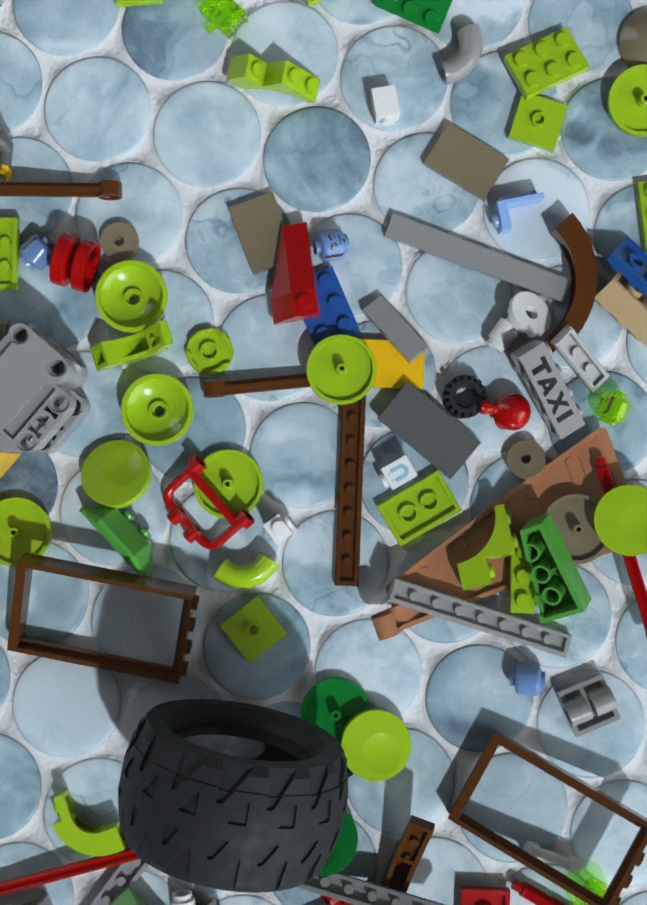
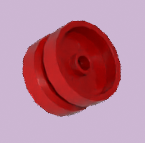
M68 232L62 233L51 257L49 269L50 282L62 287L70 284L73 290L87 293L93 285L101 258L100 243L88 238L81 242L77 235Z

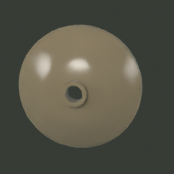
M647 8L632 14L622 26L619 34V53L628 68L647 64Z

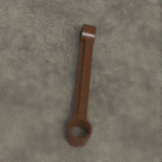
M103 180L98 183L0 182V196L98 197L102 200L113 201L122 199V183L115 180Z
M303 373L232 381L204 382L203 393L204 398H217L236 394L310 387L307 374Z

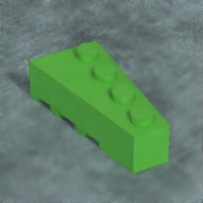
M548 513L528 520L520 530L526 561L529 562V575L535 589V602L540 611V624L584 612L592 598L551 514Z

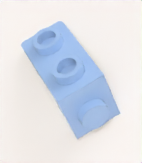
M533 190L523 193L521 197L513 198V195H507L499 198V201L493 207L494 214H492L494 229L498 228L499 235L509 233L512 229L508 209L540 203L544 199V192L536 193Z

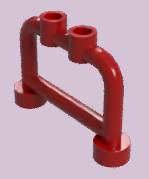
M193 454L186 461L188 467L164 489L163 501L170 511L167 514V518L173 525L182 524L186 529L182 534L189 543H193L196 540L203 548L217 549L242 527L248 529L252 526L255 520L244 508L236 514L232 512L201 477L200 474L207 469V466L199 456ZM189 478L231 524L214 540L207 539L200 527L187 517L185 510L177 505L172 498L173 493Z

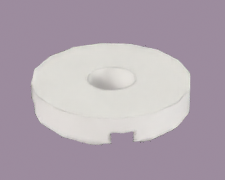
M524 291L519 292L510 299L507 314L511 324L518 332H524L528 334L527 337L534 338L541 336L550 328L551 313L548 306L539 296ZM526 311L531 314L532 318L527 315Z

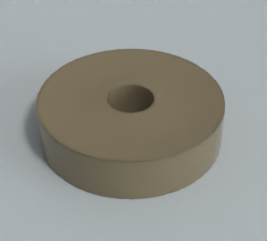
M116 222L108 225L103 230L100 245L103 252L110 259L122 262L132 259L137 254L140 240L138 234L130 225ZM118 239H124V243L121 246L116 245Z
M530 440L515 443L507 453V465L510 472L517 478L524 480L539 476L546 465V457L542 447ZM525 456L531 458V461L527 464L522 462V458Z

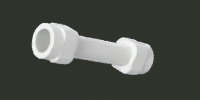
M526 841L523 850L536 858L539 857L565 866L567 871L579 874L582 870L583 859L570 854L567 857L540 848V845L533 841Z

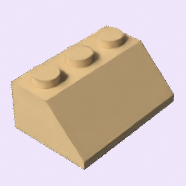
M616 272L599 290L595 300L602 309L607 310L615 317L618 324L625 326L637 341L642 342L647 347V299L637 288L632 287L620 272Z

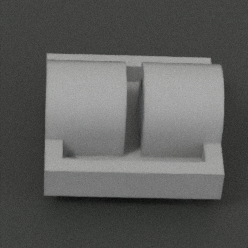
M600 672L556 690L576 737L621 719L617 710L616 699L606 684L603 674Z

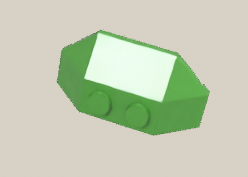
M92 506L79 509L138 575L152 576L153 542L149 539L151 534L143 526L140 528L133 521L135 519L134 515L128 509Z

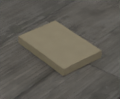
M448 122L423 165L484 201L509 161V158Z
M272 191L228 208L253 275L276 268L282 228L286 226Z

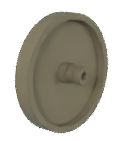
M583 494L561 496L554 500L543 514H551L575 564L591 562L601 556L607 549L599 539L594 526V514L599 501Z

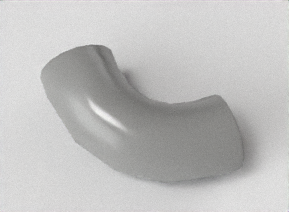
M470 24L461 28L457 32L459 39L458 52L453 57L440 62L445 85L453 84L467 77L478 64L483 50L482 33L478 24Z

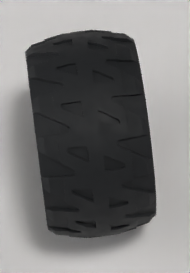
M183 699L161 703L153 707L140 719L124 756L118 786L120 830L125 835V841L130 849L141 860L177 879L208 888L235 892L259 893L291 889L308 882L322 871L338 840L348 800L347 758L338 740L329 732L311 722L281 711L247 703L215 699Z

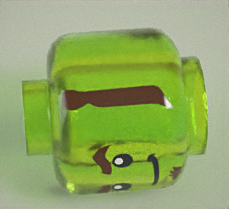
M613 390L612 394L604 393L596 409L599 421L617 427V424H623L632 406L631 402L626 399L627 394L617 390Z

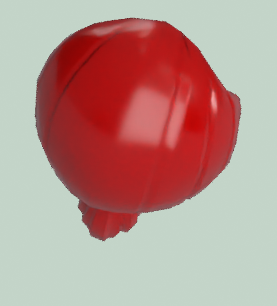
M518 393L501 395L497 397L495 403L486 400L480 402V414H493L495 424L500 429L519 430L527 425L531 417L529 402L523 395Z

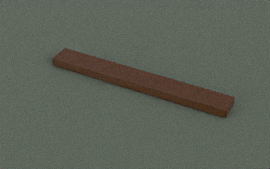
M366 395L354 403L342 405L335 562L336 586H359Z

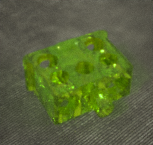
M205 0L199 7L201 15L209 21V24L205 27L209 34L217 28L230 39L244 22H248L246 12L233 0Z

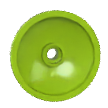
M127 260L112 265L103 273L96 286L95 302L99 314L111 327L122 332L137 333L145 330L162 318L168 303V290L164 279L152 266L141 261ZM132 296H138V301L131 303Z
M149 374L137 379L129 386L122 399L121 417L125 428L136 440L147 445L164 446L179 440L187 432L193 420L194 404L189 391L179 380L169 375ZM158 407L164 408L162 415H157L156 409Z

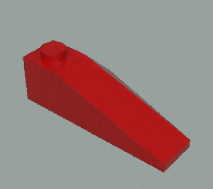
M307 222L286 225L282 228L270 299L274 325L321 317Z

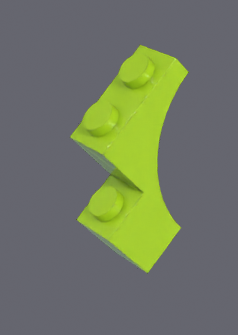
M250 53L231 57L226 79L242 89L276 91L294 96L307 103L316 102L320 84L319 78L288 60L266 63Z
M504 504L494 506L495 526L486 546L476 556L457 564L463 590L491 585V578L495 577L493 564H487V561L515 555V548L519 547L516 533L511 534L509 524H513L510 510H505Z

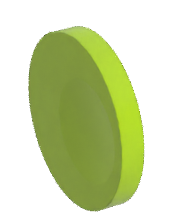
M647 64L636 65L622 72L612 83L607 95V111L611 121L621 132L634 137L647 136Z
M342 334L333 335L320 341L311 351L306 366L307 379L311 389L322 400L335 405L351 404L363 398L373 386L376 378L375 358L369 347L358 338Z
M113 440L99 445L88 455L82 467L81 482L86 494L98 505L105 508H123L136 502L146 492L151 481L152 468L148 457L139 446L125 440Z
M227 449L214 452L203 460L207 469L200 474L201 477L234 514L242 508L250 512L257 505L263 492V476L259 466L250 456L237 450ZM194 483L195 496L204 510L213 516L226 519Z
M630 484L618 486L608 491L598 502L594 514L595 530L601 542L611 551L624 556H639L647 553V488Z
M23 497L8 498L0 501V563L16 567L17 561L25 552L43 556L47 552L53 537L52 522L46 510L37 502Z
M367 709L353 716L344 727L340 740V745L347 758V767L359 778L372 782L384 781L398 774L406 765L411 751V739L405 724L395 714L384 709Z

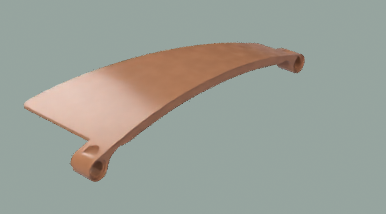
M606 428L593 430L548 462L539 476L519 483L396 578L469 602H475L509 589L510 556L488 560L487 564L492 563L495 577L491 578L492 584L463 590L457 564L476 556L490 540L495 526L494 506L504 504L505 510H510L513 524H509L511 534L516 533L517 540H522L520 530L526 522L542 516L547 507L557 498L568 494H583L600 501L604 496L598 473L595 470L597 467L594 459L606 458L607 465H610V472L615 487L627 485ZM607 548L602 555L611 553L613 551ZM390 582V583L386 586V588H385L387 594H388V590H389V587H390L391 582ZM390 602V608L372 615L371 620L378 639L385 640L398 635L404 629L432 619L435 616Z

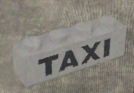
M533 339L511 353L510 356L551 435L562 440L585 425L582 418L584 414L579 405L574 403L571 397L573 396V391L568 384L564 383L561 377L563 372L560 366L554 363L551 357L553 352L546 342Z

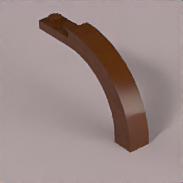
M573 213L550 233L565 255L571 277V292L566 312L556 329L543 341L550 346L552 352L556 349L550 341L566 325L571 326L579 334L590 315L596 296L597 265L595 254L585 229ZM514 366L512 369L520 375L517 367Z
M411 815L400 841H397L381 886L407 893L417 865L434 832L435 823Z

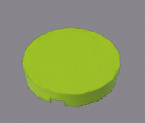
M205 328L198 330L188 341L186 348L188 363L195 371L203 375L214 376L220 374L230 366L233 360L234 349L232 342L224 332L218 329Z

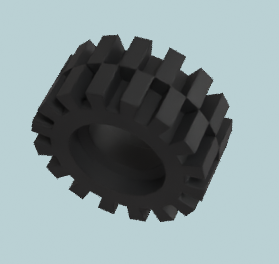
M462 375L449 381L443 391L442 401L445 404V409L451 413L450 415L460 419H467L480 413V402L487 398L486 387L481 384L482 381L480 379L477 380L472 375ZM460 388H468L472 391L474 399L469 406H462L456 401V392Z

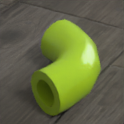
M262 552L251 563L246 565H238L226 558L213 578L232 588L250 589L265 583L277 571L280 565Z

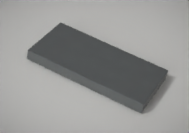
M408 381L377 417L381 423L449 479L456 474L481 443Z

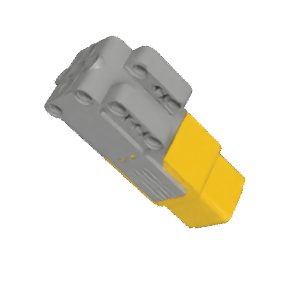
M23 323L12 325L0 342V479L23 452H38L41 454L56 452L90 411L89 402L77 391L88 378L87 369L65 347L32 323H29V325ZM76 401H79L81 409L79 412L74 413L77 405ZM50 442L49 447L47 449H43L47 445V443Z

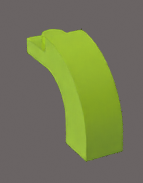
M163 320L136 334L98 343L90 348L97 372L132 364L168 350V346L173 344L172 333L167 321Z
M68 788L60 790L53 797L54 811L60 817L52 825L58 836L67 846L89 856H107L125 850L127 842L125 841V835L120 830V820L102 826L88 824L78 815Z

